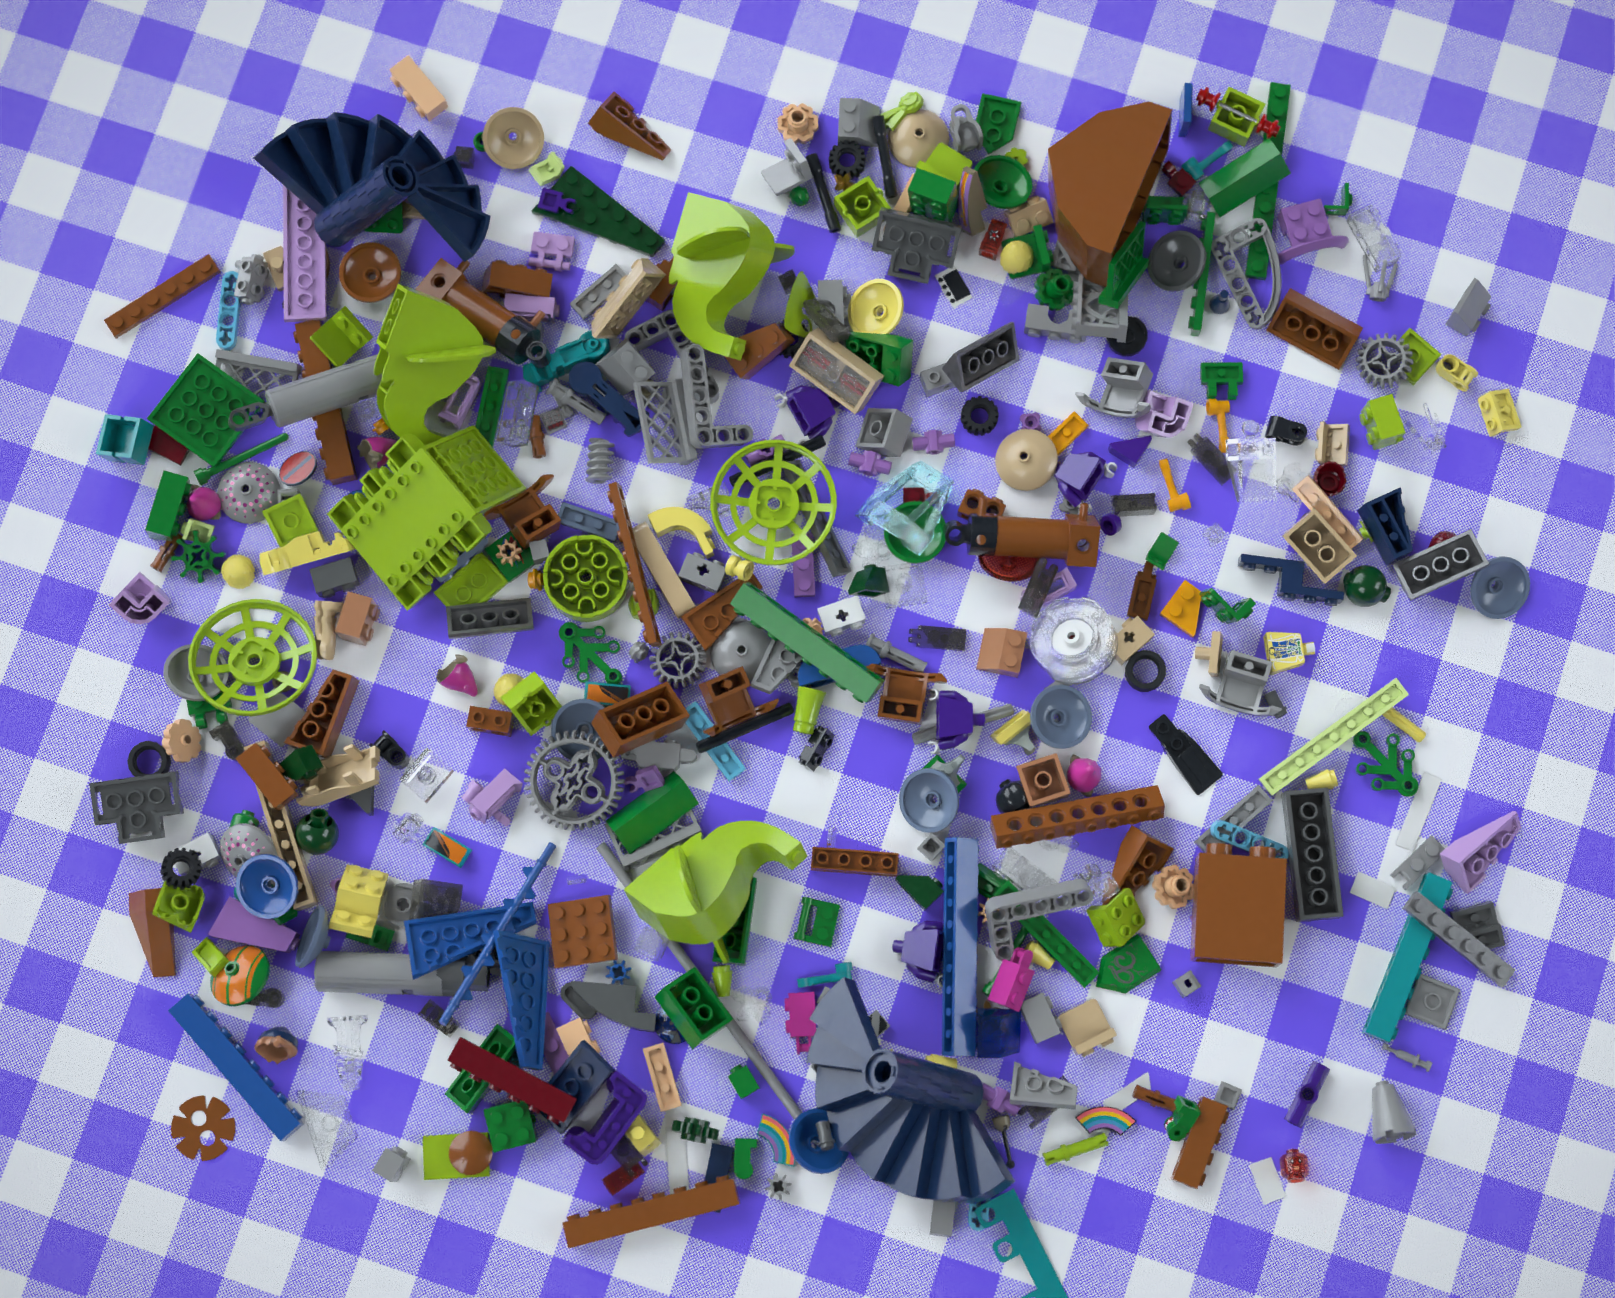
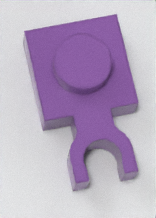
M652 765L637 770L635 776L626 777L624 784H633L630 787V793L636 792L641 787L646 792L664 786L665 780L657 767Z

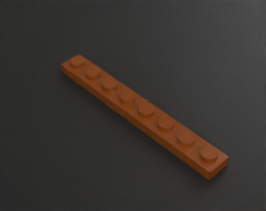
M613 482L608 484L610 491H607L610 503L614 505L615 510L612 511L614 521L619 525L620 530L617 531L618 538L625 548L622 554L625 562L629 564L630 570L627 573L630 582L634 584L633 597L640 608L638 617L640 622L644 623L643 637L645 642L649 643L652 647L661 646L662 643L623 489L619 483Z

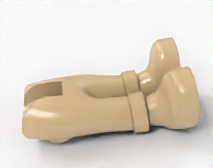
M315 600L314 609L316 616H314L317 659H334L336 648L335 615L341 612L344 603Z

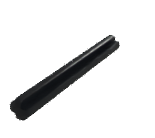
M819 435L799 445L813 452L824 447L826 442L824 437ZM788 449L783 452L782 461H794L804 455ZM774 456L764 461L774 460ZM773 467L761 469L755 472L754 475L759 477L772 471ZM741 471L729 477L732 487H734L738 478L743 474Z
M786 703L721 731L714 736L698 741L696 748L699 753H703L793 714V706L791 703Z

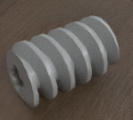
M590 438L589 442L591 444L588 446V450L591 452L587 454L590 460L587 461L589 468L586 470L588 475L586 481L592 484H603L606 480L612 479V476L607 475V472L613 471V468L608 467L607 464L614 462L608 456L614 455V452L610 451L609 448L615 447V444L602 438Z

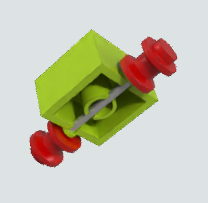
M1207 86L1205 90L1200 89L1195 99L1199 101L1197 106L1205 104L1209 106L1210 112H1213L1215 106L1217 108L1208 127L1209 131L1242 147L1246 146L1255 127H1257L1255 133L1258 134L1262 131L1267 134V139L1277 136L1281 127L1277 125L1279 120L1271 122L1267 120L1266 114L1263 115L1261 120L1259 119L1266 105L1265 103L1229 86L1222 100H1219L1221 93L1218 92L1216 95L1209 93V87Z

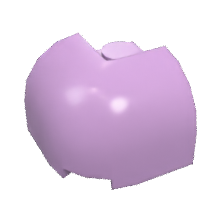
M1147 390L1143 402L1150 404V412L1135 418V425L1137 429L1149 434L1172 438L1182 430H1185L1194 403L1179 397H1167Z
M139 572L110 602L109 606L131 624H144L155 619L171 600L158 585H155L143 573Z

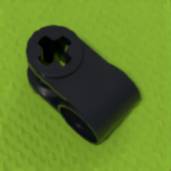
M1270 416L1265 438L1298 446L1304 442L1307 428L1302 423L1287 420L1280 416ZM1295 431L1299 432L1298 438L1294 437Z
M385 730L382 731V735L374 743L369 744L370 747L376 746L380 750V756L385 758L394 768L404 769L409 764V755ZM403 754V759L398 763H394L395 755Z

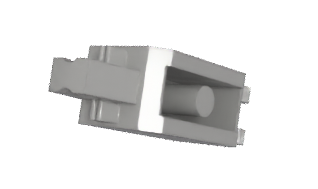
M655 739L621 754V759L636 762L640 769L655 765L659 771L676 772L680 768V764H691L697 761V753L691 749L681 748V744H678L677 740L665 739L663 743L656 742Z

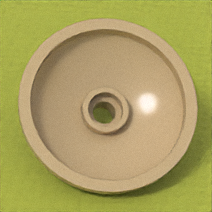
M506 107L496 111L487 120L483 129V145L490 159L499 166L508 169H520L532 164L541 154L544 146V131L536 116L528 110L520 107ZM516 133V139L511 140L509 134Z
M924 109L907 114L894 131L889 129L888 145L892 155L901 164L911 168H915L919 160L925 163L939 143L949 145V132L944 121L935 113ZM917 131H921L923 134L921 136H917L915 133Z
M1022 429L1008 435L999 445L995 457V465L1000 478L1011 488L1020 491H1031L1044 486L1053 477L1058 464L1057 450L1051 439L1044 433L1034 429ZM1022 454H1028L1026 459H1021Z

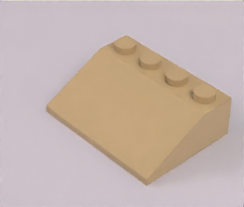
M648 258L637 259L632 264V270L628 276L622 277L618 283L620 286L617 290L611 292L606 298L607 303L603 308L600 307L594 313L593 317L595 318L591 322L592 336L595 339H616L666 274Z

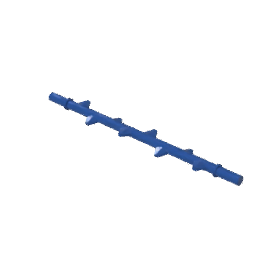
M548 843L540 858L536 860L537 863L534 867H523L522 871L527 879L514 899L505 898L502 901L507 911L495 930L514 933L515 928L511 920L524 899H535L536 895L531 887L542 869L547 866L546 863L556 848L554 843ZM483 933L481 935L485 947L474 965L461 967L465 979L453 999L449 1001L448 1007L438 1021L443 1026L448 1024L456 1009L460 1007L459 1004L462 1000H473L474 997L469 988L483 966H494L495 962L490 955L496 946L493 933Z

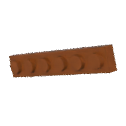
M207 254L104 319V322L117 339L217 276L221 271L211 256Z

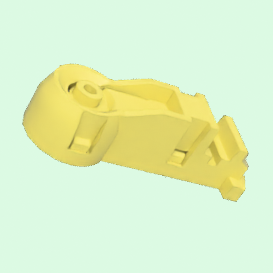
M320 530L296 537L286 546L260 553L259 562L263 575H268L345 553L355 548L340 531L334 533L335 539L332 540V545H330L329 541L325 542Z

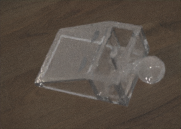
M1247 420L1242 425V432L1246 435V439H1226V461L1237 502L1277 501L1275 438H1255L1259 426L1254 420Z

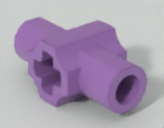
M929 430L924 432L923 437L912 438L913 450H926V454L936 455L943 453V448L955 447L954 433L942 434V430Z
M781 434L771 439L785 441L784 437ZM766 448L770 450L769 453L759 449L745 455L750 466H753L762 460L773 457L774 448Z
M864 451L863 454L851 452L848 465L858 467L859 472L864 475L876 476L877 472L889 475L892 462L881 459V455L874 451Z
M983 1083V1099L988 1101L986 1105L1001 1114L1005 1111L1015 1117L1021 1105L1010 1104V1093L999 1086H996L994 1089Z

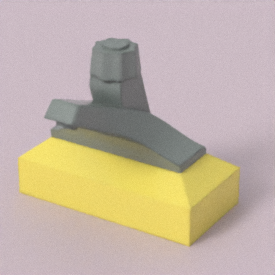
M1023 709L990 735L993 741L1000 745L1016 744L1021 746L1027 756L1035 752V746L1029 738V729L1031 727L1030 713Z

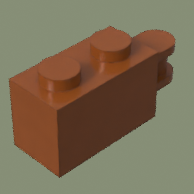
M674 256L670 262L664 259L661 264H656L666 275L646 300L661 311L664 310L672 299L677 283L674 285L669 284V274Z

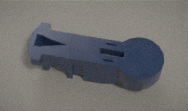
M581 362L572 367L568 379L574 392L580 397L588 398L607 416L610 414L616 424L620 423L625 429L624 434L627 437L642 431L638 410L603 380L601 371L595 364Z

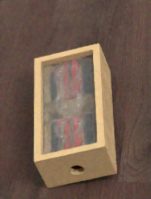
M819 328L808 333L789 364L792 369L854 414L865 408L884 378L883 374Z

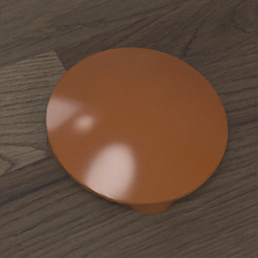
M477 1131L460 1133L454 1138L449 1148V1159L452 1166L458 1172L465 1175L481 1173L490 1165L493 1149L489 1139Z

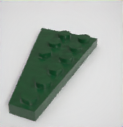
M572 166L553 185L551 190L562 192L564 194L562 199L571 198L576 200V204H567V209H572L574 211L573 214L567 213L561 208L558 214L538 209V204L531 210L532 214L541 215L549 218L551 221L563 223L570 228L589 235L604 238L611 243L626 246L630 250L652 258L666 243L664 238Z

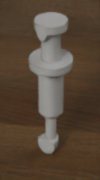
M1386 1043L1382 1045L1383 1050L1390 1051L1397 1058L1413 1064V1068L1418 1065L1429 1072L1433 1062L1428 1060L1425 1062L1419 1059L1420 1054L1414 1056L1401 1049L1395 1050L1390 1048Z

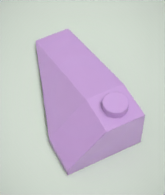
M1512 811L1455 840L1440 853L1444 870L1466 894H1469L1487 876L1484 872L1489 865H1495L1498 860L1496 857L1500 850L1507 848L1521 829L1518 813Z

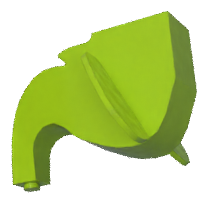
M688 192L670 252L673 254L674 259L669 274V284L674 285L677 283L672 300L673 313L679 328L693 343L700 345L703 349L741 361L747 341L727 334L724 327L728 312L752 293L764 277L771 263L790 258L794 255L795 248L791 245L775 243L774 236L769 228L753 212L725 201Z
M399 283L376 341L380 350L374 364V375L382 374V380L377 390V405L384 422L398 437L401 438L403 435L410 433L417 436L424 445L446 437L447 435L426 428L424 416L427 409L437 401L453 394L470 378L482 358L496 353L495 347L483 344V337L477 328L458 309L442 299Z
M751 820L730 822L717 827L704 839L703 834L699 832L688 839L683 845H677L674 849L671 848L623 890L639 918L668 940L687 944H708L713 942L722 962L725 964L729 962V957L722 936L735 924L747 903L754 873L760 866L771 861L779 862L793 870L808 856L800 841L777 827Z

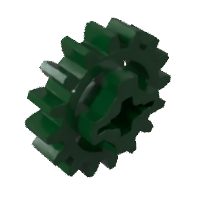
M685 1117L684 1121L673 1120L671 1131L681 1133L680 1139L706 1144L707 1139L718 1140L719 1135L718 1129L709 1127V1121L692 1117Z

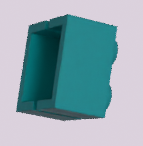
M105 414L96 455L111 462L145 465L154 425L142 418Z

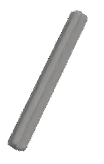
M1009 703L980 713L985 714V723H989L1013 715L1014 709ZM936 726L913 733L912 740L914 744L917 745L936 739Z

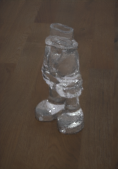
M368 1015L348 1016L351 1033L350 1048L347 1047V1016L327 1017L328 1025L334 1027L336 1032L337 1045L332 1046L335 1049L333 1053L335 1055L337 1073L341 1077L339 1081H342V1091L360 1090L359 1080H362L364 1051H361V1027L367 1023Z

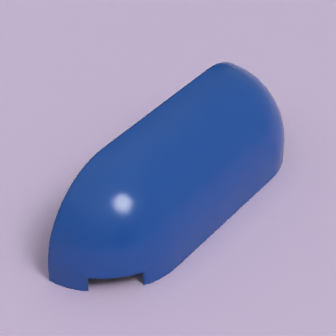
M859 644L842 648L865 666L870 664L881 665L878 653L867 645ZM803 662L798 671V682L801 687L811 685V688H817L835 683L836 681L831 677L826 678L818 672L819 668L813 664L810 666Z

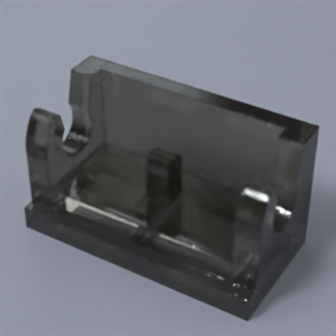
M1155 493L1111 496L1112 513L1118 517L1154 515L1157 510Z

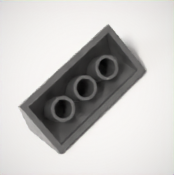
M1009 322L953 353L942 367V370L959 392L970 389L1019 361L1014 322Z
M1472 529L1393 564L1402 589L1410 601L1490 566Z
M531 598L446 607L449 639L534 630Z

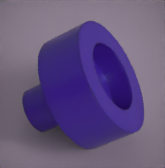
M1113 513L1102 517L1100 526L1103 533L1108 536L1118 533L1122 528L1121 518Z

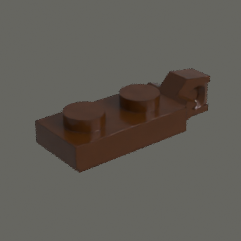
M1148 561L1144 564L1143 572L1138 571L1135 576L1126 617L1131 618L1139 616L1143 621L1148 620L1157 581V575L1152 574L1154 565Z

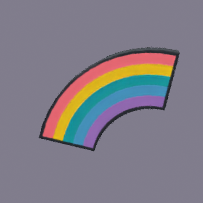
M1107 1106L1085 1110L1075 1117L1088 1134L1098 1129H1109L1121 1136L1137 1122L1128 1113Z

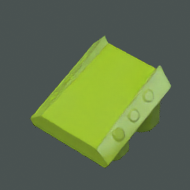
M165 880L152 915L191 933L205 899L203 889L197 885H192L188 889L185 887L184 890H180V887L172 889L173 885H166L167 881Z

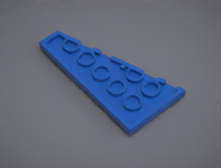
M533 902L521 903L511 922L515 928L514 934L536 925ZM505 906L404 921L413 980L483 949L485 943L481 935L495 931L507 911Z
M495 930L493 935L520 1068L535 1071L543 1070L550 942Z

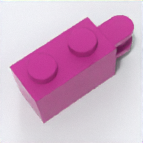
M1017 947L1010 961L1003 959L987 1000L1017 1012L1020 1011L1035 971L1029 969L1033 958L1032 951Z
M814 992L788 993L789 998H784L785 1011H789L790 1020H785L786 1033H790L791 1038H796L797 1055H800V1052H809L812 1042L811 1037L816 1032V1023L809 1019L815 1010ZM808 1037V1043L800 1044L799 1038Z

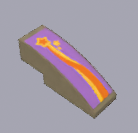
M966 166L963 168L958 193L960 225H962V232L974 236L986 230L981 211L987 208L978 172Z

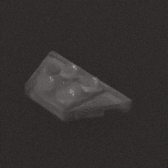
M297 1090L296 1094L321 1171H325L358 1138L345 1095Z

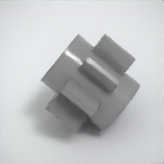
M775 1173L774 1180L767 1178V1181L770 1182V1187H766L765 1190L772 1191L770 1198H773L776 1194L782 1200L783 1193L790 1195L786 1188L791 1186L792 1183L784 1181L787 1175H784L781 1179ZM781 1180L784 1190H779L776 1193L773 1191L775 1187L772 1184L774 1181L778 1183Z

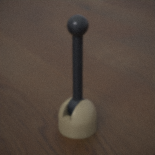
M1009 1115L992 1118L994 1128L1002 1132L1007 1156L1006 1166L1012 1169L1015 1163L1011 1158L1006 1130L1010 1127Z

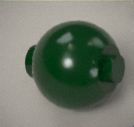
M1357 566L1344 576L1345 594L1357 606L1371 607L1379 602L1385 603L1390 597L1391 588L1387 586L1384 574L1374 566Z
M316 808L299 821L295 835L298 845L305 852L312 855H321L329 852L336 845L339 838V829L336 821L328 815L325 809Z

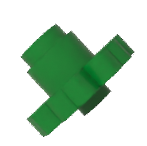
M1049 269L1046 273L1040 274L1034 283L1035 289L1038 290L1035 293V298L1040 305L1049 306L1050 311H1060L1064 306L1070 305L1073 301L1072 288L1074 281L1071 280L1069 274L1063 275L1060 269Z

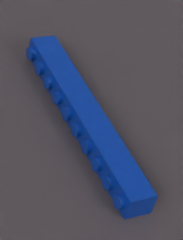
M945 838L942 1056L976 1057V985L978 982L977 906L979 895L978 838Z

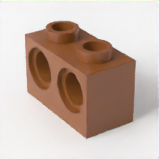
M973 488L972 490L967 489L957 512L958 517L968 520L970 513H978V507L970 508L967 502L974 500L979 503L980 497H986V511L992 508L997 511V516H1003L1006 504H1003V500L997 497L989 498L984 496L982 491Z
M470 706L466 727L470 731L511 737L515 716L512 712Z

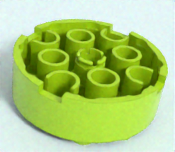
M596 535L572 536L560 542L547 557L543 569L544 588L552 605L562 615L580 622L598 621L610 616L623 603L629 588L627 565L621 552L610 541ZM584 574H591L590 581L583 582L580 578Z

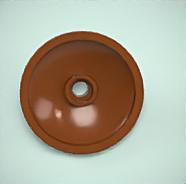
M375 242L362 243L350 249L343 257L339 267V279L343 289L349 296L360 302L375 303L386 299L396 290L401 280V265L395 253L387 246ZM373 274L376 275V278H375V279H373V280H370V279H369V277H370L371 275H373Z

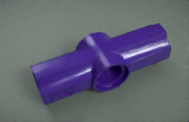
M1312 1061L1300 1087L1296 1090V1095L1284 1120L1302 1128L1314 1102L1318 1099L1319 1092L1331 1069L1321 1063ZM1305 1088L1312 1092V1098L1309 1101L1305 1100L1302 1096Z

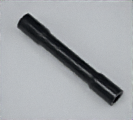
M883 115L872 117V123L877 139L885 196L887 199L895 198L898 196L890 160L885 120Z
M810 154L806 156V160L820 197L829 232H839L841 226L824 180L818 154Z

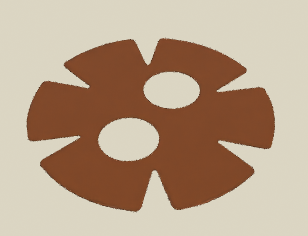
M202 1095L190 1098L179 1107V1110L186 1118L173 1116L171 1136L173 1139L185 1137L176 1145V1148L184 1156L194 1160L200 1148L201 1160L208 1161L217 1158L228 1149L220 1138L233 1140L235 1120L234 1118L221 1120L230 1111V1108L223 1101L212 1097L206 1108L205 1096ZM198 1110L206 1114V1122L201 1126H196L191 1121L192 1114ZM206 1130L212 1131L215 1135V1141L210 1146H205L200 1142V1135Z

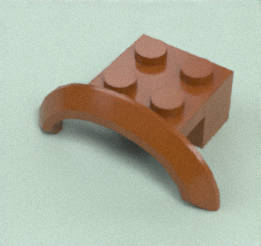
M545 474L540 476L524 492L501 505L491 508L484 513V517L487 520L501 517L524 550L530 547L529 542L544 539L559 530L561 519L550 504L544 506L537 496L551 483L554 475Z
M877 664L866 666L877 675L885 676L883 695L880 696L878 718L921 725L928 683L944 684L948 681L941 673L914 672Z
M743 666L698 684L715 725L702 731L709 736H714L734 725L771 711L779 702L777 698L754 707L747 691V687L751 686Z

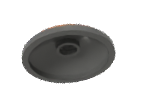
M1173 231L1162 236L1154 244L1148 256L1149 265L1147 269L1149 276L1155 285L1165 291L1177 292L1190 287L1199 279L1206 264V251L1203 243L1197 236L1187 231Z

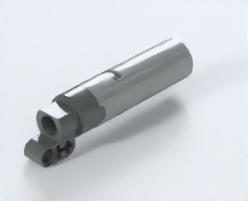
M496 946L490 954L495 962L494 966H483L469 988L470 991L488 992L490 969H500L499 961L495 959L497 955ZM483 949L415 980L412 978L409 954L321 951L315 961V988L318 992L454 997L465 979L461 967L473 966L477 960L478 953H481Z

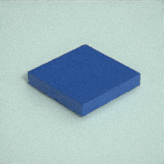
M1184 83L1180 95L1178 137L1187 136L1192 121V83Z

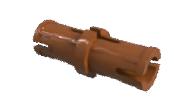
M540 415L528 416L527 421L530 433L528 438L532 444L533 458L546 457L544 447L545 434L542 433Z
M178 533L177 536H173L172 541L166 540L165 544L159 547L160 551L152 564H150V567L161 573L169 559L175 555L174 552L179 545L176 542L177 539L183 538V536Z
M1139 1085L1135 1086L1132 1098L1150 1103V1106L1154 1108L1158 1106L1171 1112L1175 1111V1099L1160 1094L1158 1090L1152 1091Z

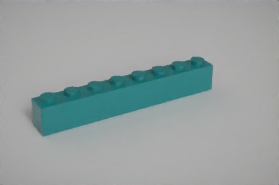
M1427 872L1422 878L1418 892L1445 913L1446 909L1443 906L1445 901H1449L1452 896L1453 889L1451 886L1453 882ZM1409 914L1362 1030L1363 1034L1384 1043H1389L1391 1040L1394 1041L1399 1030L1396 1028L1397 1023L1403 1019L1406 1013L1404 1005L1406 1000H1410L1413 995V982L1419 979L1422 968H1420L1421 962L1426 960L1430 952L1428 944L1436 936Z

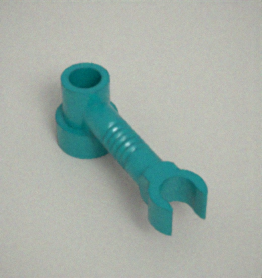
M1228 140L1201 162H1198L1193 156L1182 164L1181 168L1197 181L1205 174L1203 172L1205 168L1228 153L1234 146Z
M852 962L835 964L836 973L797 979L798 988L837 982L843 977L852 979Z

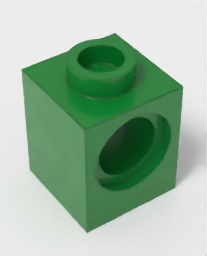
M739 1064L730 1070L731 1075L727 1077L741 1100L760 1089L747 1065L742 1067Z

